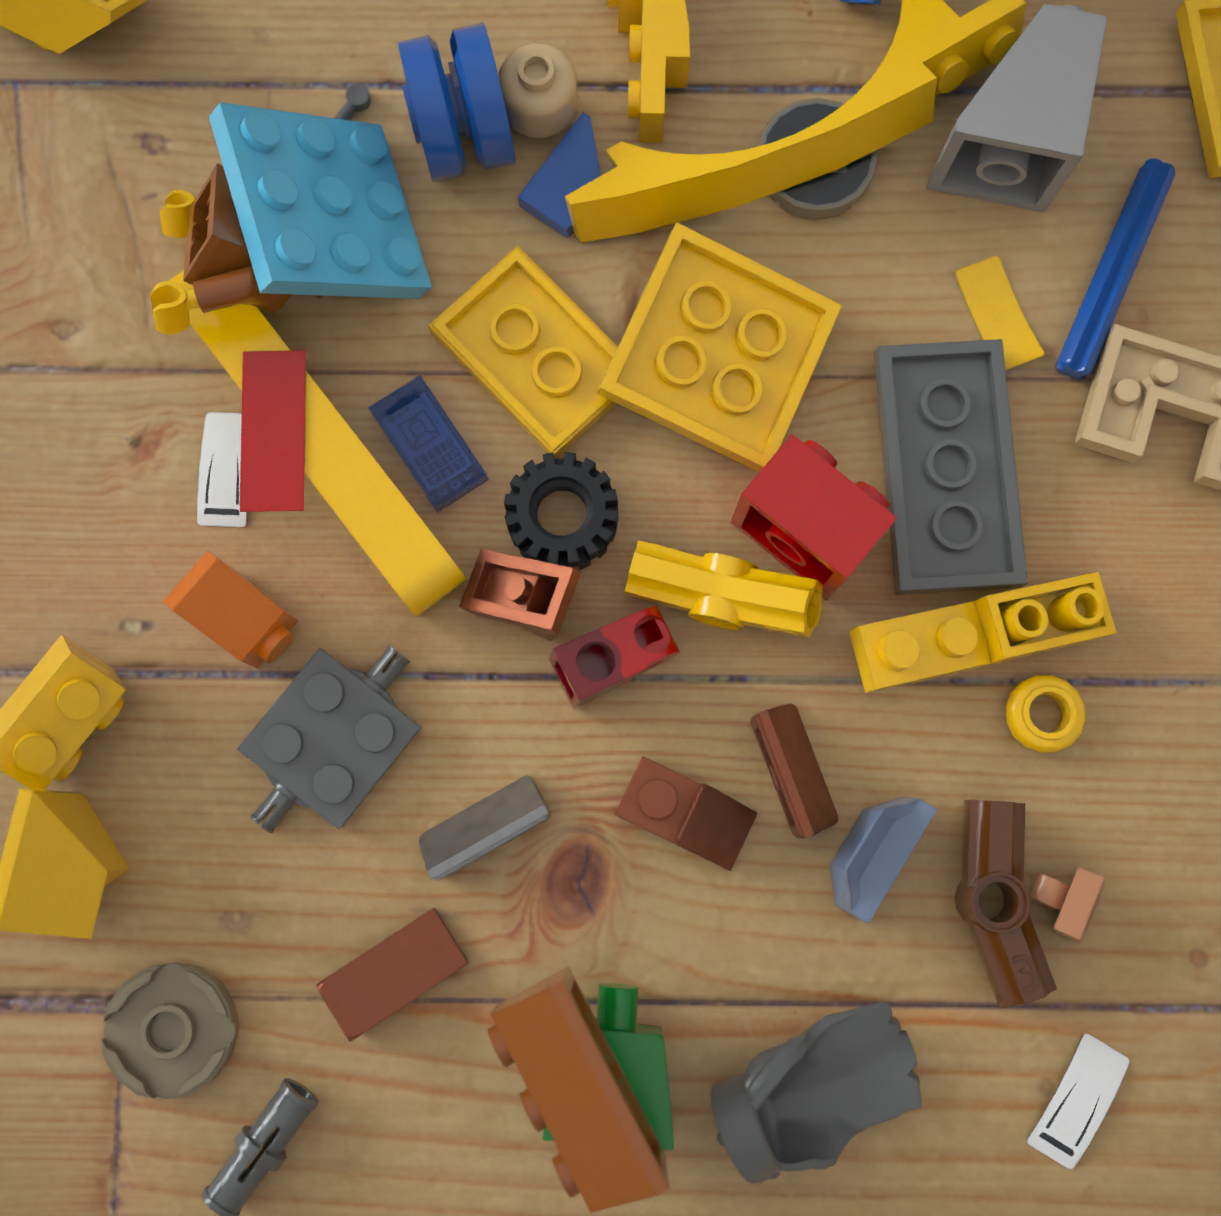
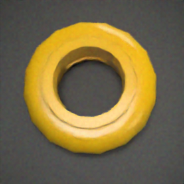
M1034 675L1021 681L1010 693L1005 707L1006 724L1012 736L1025 748L1038 753H1057L1070 747L1082 734L1086 721L1085 704L1078 690L1066 680L1053 675ZM1045 695L1057 703L1061 712V720L1054 732L1040 731L1033 724L1029 709L1036 696Z

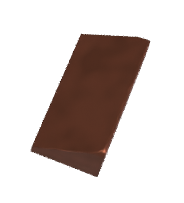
M790 703L757 713L752 717L750 723L792 835L796 836V838H808L837 824L838 814L797 707Z

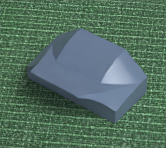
M898 797L863 809L830 863L835 906L853 918L869 924L937 809L919 798Z

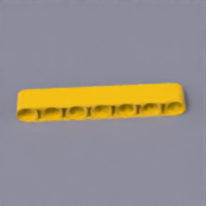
M184 269L168 280L180 284L185 290L193 289V285L183 281ZM238 304L208 313H203L201 308L189 310L190 324L241 391L243 351L290 350L255 306ZM306 371L304 473L415 617H418L467 579Z

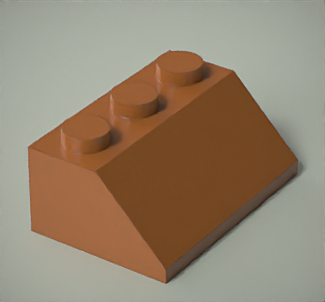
M567 966L496 1005L491 1012L496 1025L487 1029L490 1041L505 1067L516 1064L527 1086L526 1090L520 1092V1098L532 1125L537 1132L548 1128L560 1151L558 1155L552 1157V1160L567 1194L572 1198L581 1193L590 1213L655 1197L670 1189L665 1152L570 967Z

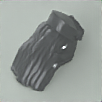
M880 1002L840 1013L829 1014L812 1024L800 1035L759 1053L750 1061L742 1075L725 1079L712 1085V1107L719 1131L717 1140L721 1146L725 1147L737 1170L748 1183L759 1184L768 1179H775L780 1175V1171L791 1172L829 1168L836 1164L841 1152L851 1138L862 1130L895 1119L911 1110L921 1108L920 1079L912 1071L917 1065L914 1049L907 1031L901 1030L900 1022L896 1017L892 1016L891 1005L886 1002Z

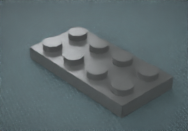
M1002 339L878 346L874 353L886 494L889 503L888 511L897 517L890 526L895 594L1021 588L1028 584Z

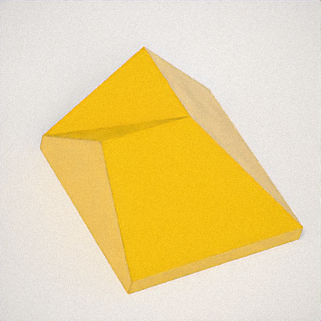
M19 788L0 862V931L92 939L104 887L129 871L130 868L84 794L70 791Z

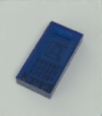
M421 375L368 407L437 513L489 480L486 472Z

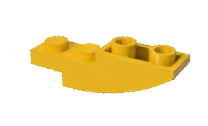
M607 0V8H618V32L630 33L629 63H641L640 81L629 80L628 119H639V142L663 143L665 88H687L690 35L685 0Z
M1099 572L987 595L976 601L860 625L849 630L865 693L945 677L1117 633Z

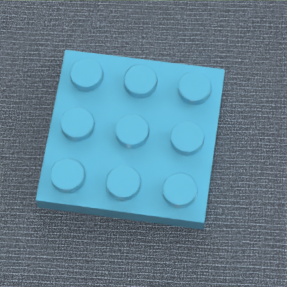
M222 102L217 105L210 114L209 120L260 293L420 299L432 289L382 125Z

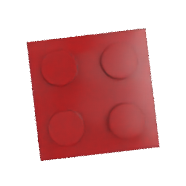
M791 434L741 493L730 523L794 575L818 580L823 585L822 597L828 600L861 563L897 517L887 510L889 503L877 489L863 481H858L855 484L835 468L837 461L823 446L812 440H807L803 443Z

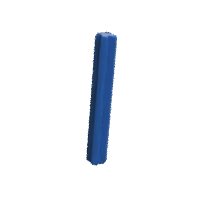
M1150 158L1139 169L1057 360L1056 368L1061 374L1076 380H1083L1092 372L1176 173L1172 164L1163 163L1158 158Z

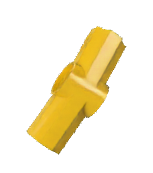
M638 540L624 591L626 596L686 611L690 618L714 627L740 631L746 625L810 638L812 631L818 626L823 607V585L816 579L760 570L753 563L729 555L706 553L701 557Z

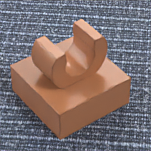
M1078 866L1072 884L1069 886L1039 873L1030 893L1031 902L1059 913L1053 928L1055 934L1081 945L1105 886V877Z

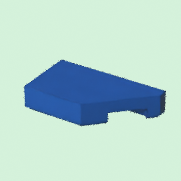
M582 112L518 196L521 208L567 239L574 229L565 196L601 176L589 115Z

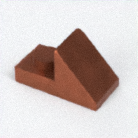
M480 549L459 607L477 616L520 626L546 640L553 641L560 632L581 572L572 567Z
M642 756L614 815L731 871L758 813L705 783L699 784Z

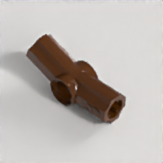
M964 800L962 880L957 886L954 897L956 909L962 919L969 924L997 1004L1000 1007L1006 1008L1045 998L1049 993L1057 990L1029 915L1031 902L1029 892L1024 885L1025 803ZM995 883L1003 892L1004 905L997 916L988 919L980 909L979 898L986 886Z

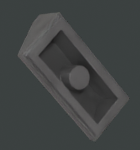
M523 776L424 832L419 837V845L431 880L436 879L438 881L450 876L550 819L549 815H551V812L533 779L529 776Z

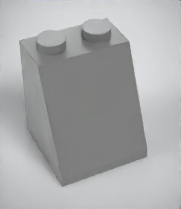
M1044 3L958 117L928 178L927 189L1044 212L1083 157L1107 16L1086 12L1084 9L1074 5L1055 6Z

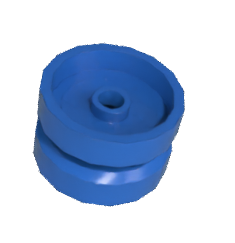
M484 23L452 30L449 43L453 61L448 62L450 70L448 74H444L437 43L429 35L398 42L407 84L402 85L415 140L417 144L422 143L432 182L463 175L466 162L459 136L465 134L466 140L472 139L477 161L484 169L489 170L516 163L502 89Z

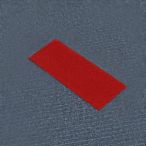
M306 350L243 351L239 512L304 511Z

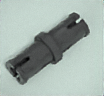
M285 1078L279 1090L252 1126L245 1125L235 1138L237 1148L210 1186H207L202 1192L203 1201L216 1214L220 1216H239L242 1207L268 1171H277L287 1158L284 1149L310 1112L314 1111L318 1106V1099L309 1089L293 1079ZM276 1127V1129H275L274 1132L271 1134V1136H269V1134L272 1132V1130Z

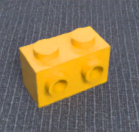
M61 635L0 709V771L30 789L46 790L53 780L57 782L63 781L74 770L82 756L80 746L95 728L99 730L105 729L115 719L123 706L124 698L121 696L126 691V688L116 671Z

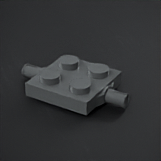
M388 645L386 651L365 675L364 673L346 668L321 648L317 650L237 748L238 751L264 770L271 784L275 786L254 814H251L250 817L256 824L262 823L276 805V809L261 826L269 833H273L275 827L296 803L312 808L337 829H341L422 728L396 707L390 694L386 691L404 667L410 663L408 659L400 654L384 673L385 669L399 653Z

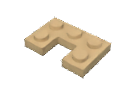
M1114 324L1108 332L1099 355L1074 445L1134 463L1143 457L1156 409L1209 425L1194 482L1221 491V356Z

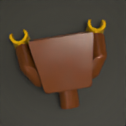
M218 163L216 164L196 199H194L191 193L184 190H174L168 194L164 201L165 206L160 210L161 229L163 234L168 237H187L183 281L193 285V289L185 290L183 286L173 281L160 282L153 288L150 297L156 330L162 334L170 335L186 330L190 324L189 310L201 308L203 313H208L238 304H247L270 312L281 310L292 294L259 292L223 166ZM313 295L319 299L323 297L322 295Z

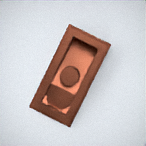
M434 907L317 983L316 987L346 1038L352 1042L469 962Z

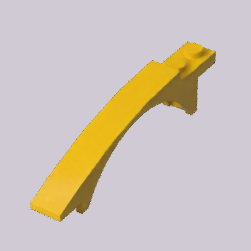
M901 0L899 25L893 43L883 62L870 80L851 99L821 121L775 142L746 150L716 154L668 153L646 149L623 141L615 144L606 150L607 158L615 168L565 196L575 236L580 243L636 234L676 222L736 208L838 170L933 122L936 96L953 91L967 78L992 64L1001 62L1022 34L1026 2L1024 0H989L959 17L943 0Z

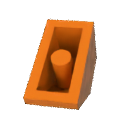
M208 550L163 600L166 606L241 662L258 668L263 661L267 663L273 662L286 650L293 639V634L290 630L298 622L294 616L246 576Z

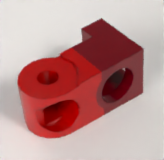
M652 606L553 648L549 661L575 710L597 699L598 696L631 681L634 676L666 662L680 653V650L658 607Z

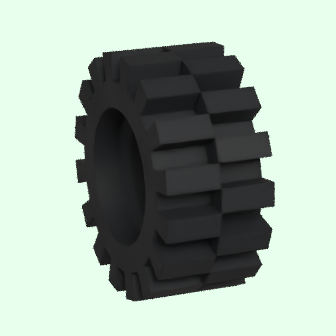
M553 452L543 454V462L535 465L534 461L531 460L523 466L525 472L520 477L516 474L510 482V494H505L504 506L506 515L504 517L510 537L524 558L567 567L580 566L582 570L591 566V560L596 556L600 559L607 552L609 542L614 540L618 521L616 490L612 489L611 479L604 470L601 473L596 470V463L587 457L584 462L576 460V453L564 452V458L554 459ZM556 491H569L582 499L587 509V515L583 525L576 532L559 536L549 533L541 526L537 517L538 508L542 500L549 494Z

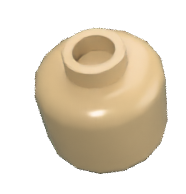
M531 43L518 47L506 57L499 70V81L509 124L517 132L530 138L554 136L568 127L577 112L578 103L577 75L572 61L562 50L543 43Z

